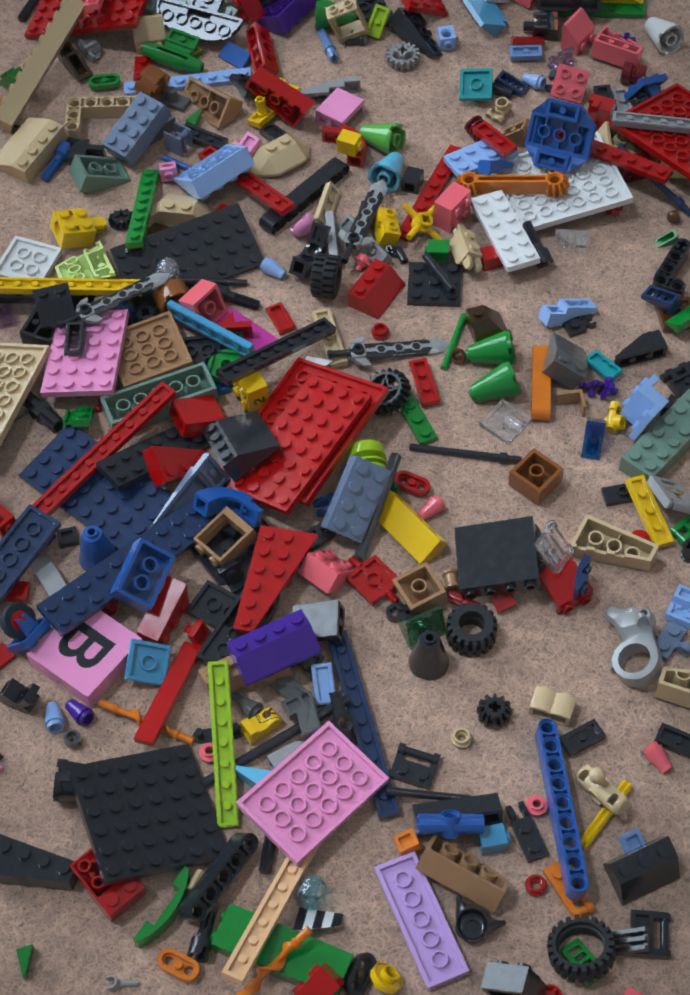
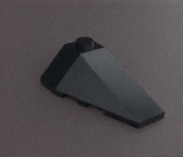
M398 7L388 20L391 29L429 55L442 56L437 42L430 37L432 35L431 31L425 27L427 23L420 13L408 12L406 8Z

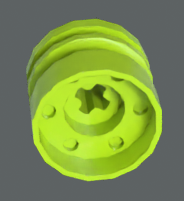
M376 440L357 441L352 444L345 454L346 462H348L350 455H356L383 468L387 466L384 446Z

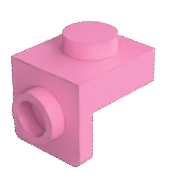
M247 131L239 143L234 141L233 145L246 146L252 156L262 141Z
M175 161L159 163L161 182L173 181V178L177 177Z

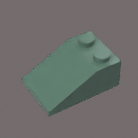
M75 154L69 168L79 191L84 193L100 192L131 181L123 163L118 158Z

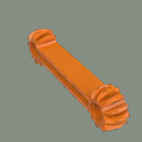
M470 170L468 173L463 171V175H458L456 183L471 190L470 197L502 190L504 194H546L547 198L552 196L555 199L557 196L561 198L562 195L567 194L570 187L567 175L563 174V171L558 173L556 170L554 172L548 171L547 175H479L477 171L472 173Z

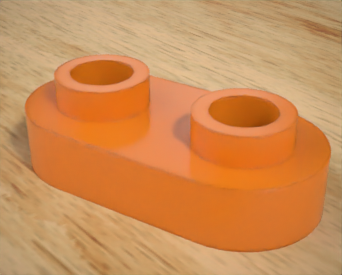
M165 948L158 954L157 962L163 972L184 983H192L198 979L200 967L193 958L173 948ZM167 959H173L171 965H167L165 962ZM187 969L193 970L190 975H186L185 971Z

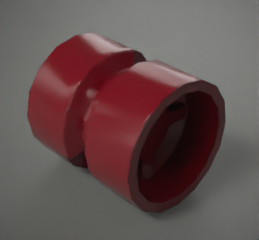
M624 61L620 82L626 84L633 82V85L638 83V79L646 75L647 65L637 64L634 66V63Z

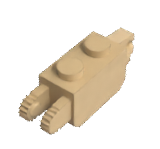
M458 223L457 227L453 230L454 236L449 244L456 264L464 266L467 270L473 269L474 272L478 273L482 270L480 260L482 253L475 234L467 230L464 225Z

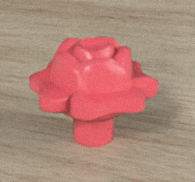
M366 254L353 255L357 263L355 269L362 271L363 267L371 264V258Z

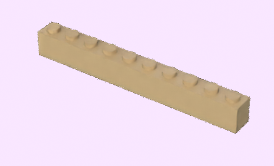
M81 0L61 1L60 10L55 11L52 23L49 22L45 28L46 33L44 35L41 34L38 39V46L33 47L30 59L25 60L23 64L24 69L22 72L19 71L17 73L16 82L14 84L11 83L8 88V95L3 96L0 102L1 129L9 133L13 131V126L19 121L85 11L83 5L85 2Z

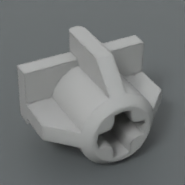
M89 39L78 40V47L81 49L84 57L90 60L91 63L100 59L102 48L98 41Z

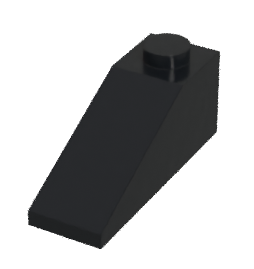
M660 330L648 331L640 335L615 356L614 363L623 368L665 357L668 345Z

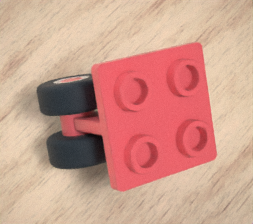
M559 64L557 71L551 70L549 72L548 79L552 80V82L545 86V91L549 92L551 96L581 104L590 72Z

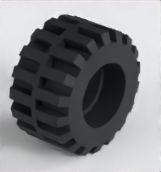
M323 253L316 255L310 277L312 297L331 300L336 298L342 276L340 256Z
M467 602V605L461 603L459 608L454 607L452 613H449L446 623V639H448V645L452 646V650L454 652L458 650L461 656L465 653L468 658H472V654L480 657L481 652L484 655L488 653V649L491 650L493 648L497 635V618L493 616L494 612L492 610L488 611L486 605L480 606L478 602L475 604ZM471 624L480 627L482 631L477 634H468L461 628Z

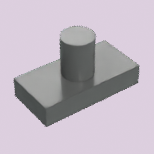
M174 86L168 87L167 93L159 96L158 100L166 107L182 113L191 104V98L177 94L176 87Z

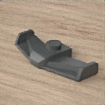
M291 676L275 679L276 682L269 683L268 685L285 698V700L281 701V706L290 721L298 718L303 740L306 741L321 728L315 706V698L309 690L305 689Z

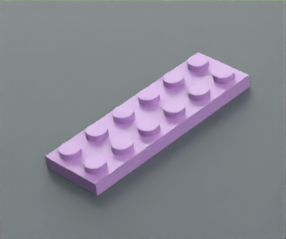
M415 851L374 867V871L425 987L429 991L469 974V969L427 877L415 869L419 860Z

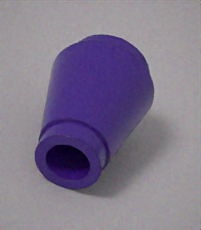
M74 699L68 700L65 704V709L78 725L88 726L91 724L95 716L92 708Z

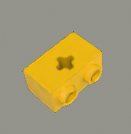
M380 207L372 221L376 241L381 247L395 246L401 236L396 210Z

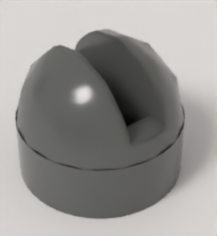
M68 730L64 734V744L68 748H75L80 744L81 735L78 731Z

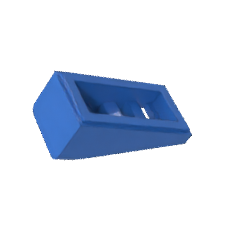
M479 160L478 173L490 175L514 167V163Z

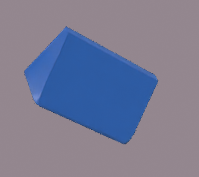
M230 41L225 43L218 55V58L238 69L246 68L252 63L250 53Z

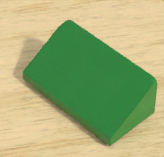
M690 305L665 322L677 334L690 326Z

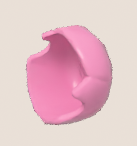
M307 212L289 230L297 237L306 236L311 231L314 219Z

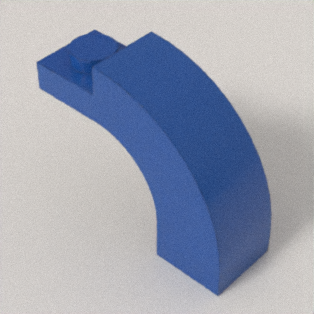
M211 487L195 492L192 506L195 511L205 518L220 513L227 506L254 528L260 526L264 511L254 503L255 499L249 494L226 487Z

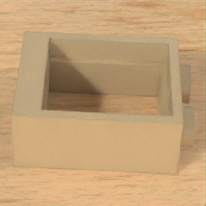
M344 0L325 8L327 20L339 43H344L349 39L369 33L367 21L356 0ZM356 11L359 20L341 27L338 26L335 18Z

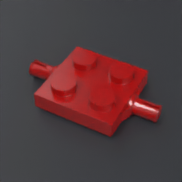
M354 555L348 559V562L355 569L346 576V582L371 606L385 597L392 603L399 601L400 598L392 592L396 588L392 579L398 577V575L376 555L363 562H360Z

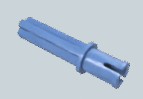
M320 28L317 34L324 47V53L328 56L331 63H333V60L336 63L339 61L336 47L332 44L326 30Z

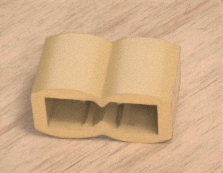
M536 686L528 714L539 719L548 718L556 724L568 727L576 698L567 692H555L548 686Z

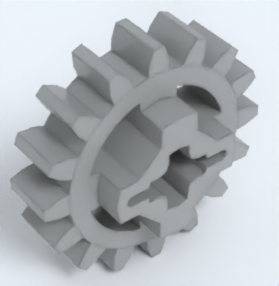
M404 41L400 44L396 42V45L391 44L390 48L387 47V52H385L386 63H389L390 67L395 66V69L399 67L401 70L404 68L409 70L410 66L414 68L415 64H418L420 60L419 48H416L415 44L411 46L410 42L406 44Z

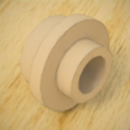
M458 728L452 732L451 742L457 748H466L472 742V735L467 729ZM462 736L465 740L459 741L457 738Z

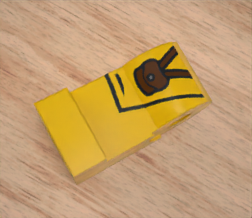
M268 707L256 716L240 721V732L252 745L279 727L282 719L272 707Z

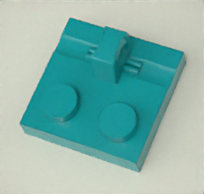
M493 68L460 69L459 100L473 102L492 101Z

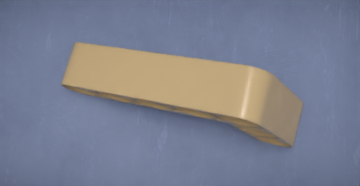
M136 96L70 98L67 102L65 117L67 136L81 139L83 118H121Z

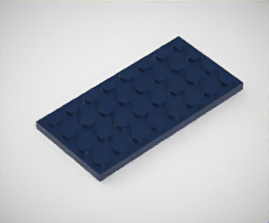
M67 425L18 476L43 495L98 442L77 427ZM97 471L60 508L86 527L98 526L114 547L119 550L150 528L171 497V494L160 486L154 487L153 481L149 478H145L117 491Z

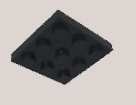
M409 262L407 305L460 307L461 265L456 263H438L457 287L454 293H449L426 262Z

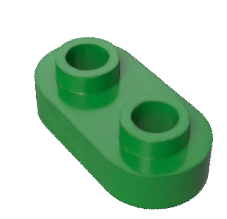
M116 73L94 75L88 80L89 87L93 91L116 89L121 85L120 76Z

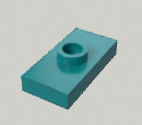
M597 349L586 357L588 367L604 380L610 376L616 380L623 374V370Z

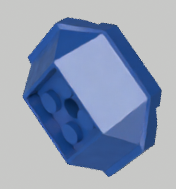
M548 98L532 110L525 140V146L534 166L553 171L556 170L557 172L563 171L566 174L590 159L597 125L583 105ZM560 131L564 133L563 139L559 136Z

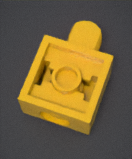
M85 208L56 210L52 212L50 228L61 249L90 247L94 245L96 234L105 232L107 222L101 216L89 217Z

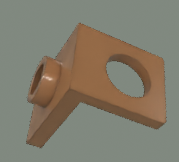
M582 389L557 392L556 405L578 403L581 415L585 417L586 403Z

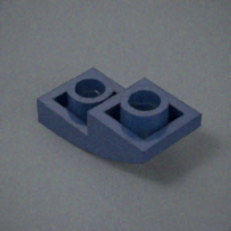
M586 554L582 557L576 571L573 586L574 600H577L580 595H584L589 588L587 581L588 575L592 570V566H590L592 558Z

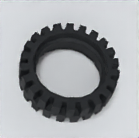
M574 915V920L570 916L566 917V923L560 920L558 927L554 925L552 933L549 932L547 951L552 968L563 979L566 980L568 977L569 981L573 983L575 979H578L579 983H584V979H587L588 983L593 982L594 976L597 980L601 979L602 973L606 975L609 972V968L612 969L613 961L616 958L615 941L611 929L602 920L598 922V918L594 916L591 920L589 915H583V919H580L579 915ZM581 933L591 934L603 942L604 949L602 954L590 963H570L563 959L559 953L560 945L572 935Z

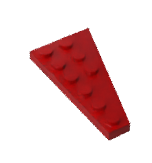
M260 526L233 627L234 632L247 634L259 628L271 606H274L281 591H284L298 570L300 563L307 553L310 552L309 550L312 545L318 540V534Z

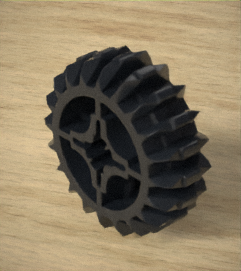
M388 368L387 371L382 369L381 373L375 371L374 377L369 376L371 382L388 387L389 389L388 395L376 410V415L379 416L381 414L385 417L388 413L392 416L394 411L399 413V408L405 409L404 403H409L408 397L412 396L410 392L412 388L409 379L404 373L399 372L397 369L392 370ZM394 382L399 384L398 388L394 386Z

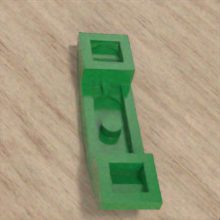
M184 866L172 883L176 894L156 923L153 925L146 921L133 939L136 947L139 949L160 937L179 915V906L189 891L187 889L190 882L188 867Z

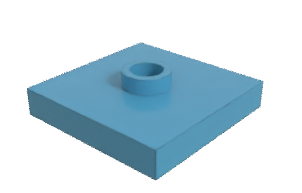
M130 639L124 680L161 686L167 675L171 646Z

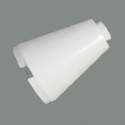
M650 17L645 22L644 28L660 53L669 55L679 50L681 42L685 40V31L680 25L657 17Z

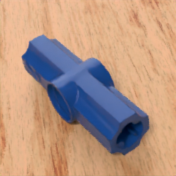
M444 810L441 814H418L416 818L417 834H440L444 838L454 839L459 837V834H483L485 830L483 814H460L456 810Z

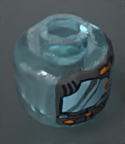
M306 876L299 882L297 901L307 910H315L323 906L326 900L327 884L320 876Z

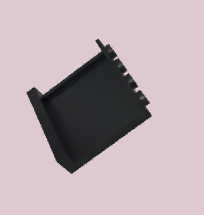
M533 516L454 528L459 591L463 599L494 596L500 593H515L521 590L531 591L542 587L539 576L535 538L536 527Z

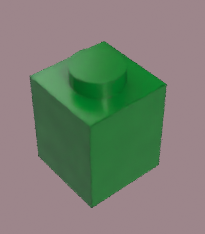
M428 239V246H425L424 253L429 252L437 263H448L449 240Z

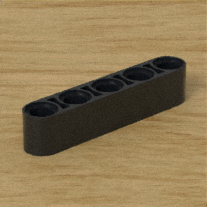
M235 833L181 902L178 912L183 920L200 922L206 918L256 851L258 838L255 834Z

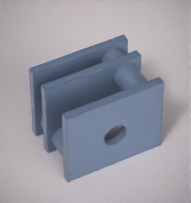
M174 121L175 136L166 131L163 132L165 148L183 157V153H187L186 145L193 147L191 129Z

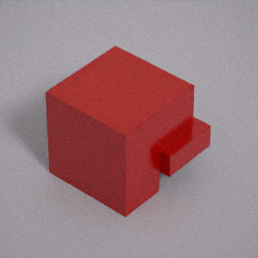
M591 93L588 99V114L597 125V132L605 121L609 122L612 119L617 100Z

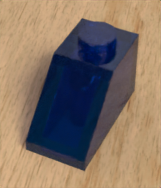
M587 418L581 457L600 460L606 420Z

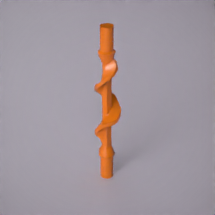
M100 699L98 703L99 707L114 714L136 720L139 727L144 719L140 715V710H126L118 704H113L103 699ZM167 722L162 732L175 740H180L190 745H193L195 737L181 732V730L170 728Z
M306 926L295 938L292 937L291 941L284 942L282 952L268 966H257L256 972L258 976L243 990L238 991L236 995L256 994L261 988L262 980L272 970H282L287 955L292 950L301 947V944L313 933L312 930Z

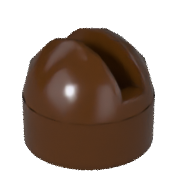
M678 209L670 211L667 215V219L671 224L681 222Z
M460 348L455 349L451 353V360L456 364L462 363L466 358L465 351ZM459 353L462 354V355H461L460 357H458V358L455 357V355H457V354H459Z

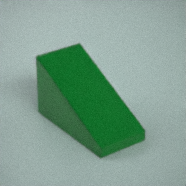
M201 109L188 117L186 123L198 127L202 117Z
M672 229L654 240L660 248L674 244L679 238L675 230Z
M33 944L16 949L24 980L28 978L34 953Z

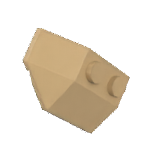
M286 133L258 149L252 158L255 165L251 167L250 172L258 178L281 176L305 163L309 156L310 147L301 138Z
M166 194L153 205L149 223L175 226L211 213V211L201 199H195L192 196Z

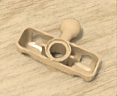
M585 764L579 769L575 777L576 782L588 792L598 805L603 804L615 815H621L631 807L628 798L606 778L605 771L602 768H591L588 764Z

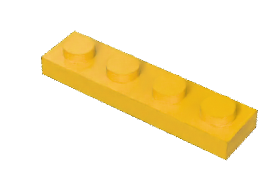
M640 475L626 479L624 483L650 536L651 542L659 545V548L672 545L674 543L673 536L650 487L646 483L645 476Z

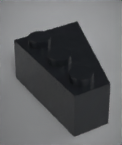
M35 307L19 333L23 344L49 345L51 347L55 328L41 329Z

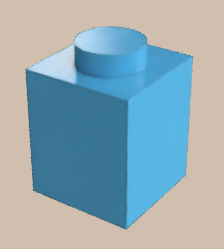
M503 823L485 826L483 834L476 835L482 856L507 851L508 843H511L510 833L504 829Z

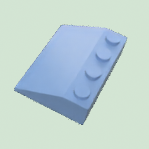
M226 144L173 179L195 199L205 200L211 196L210 193L213 191L221 190L228 181L233 182L238 178L239 174L250 171L255 163L246 146Z

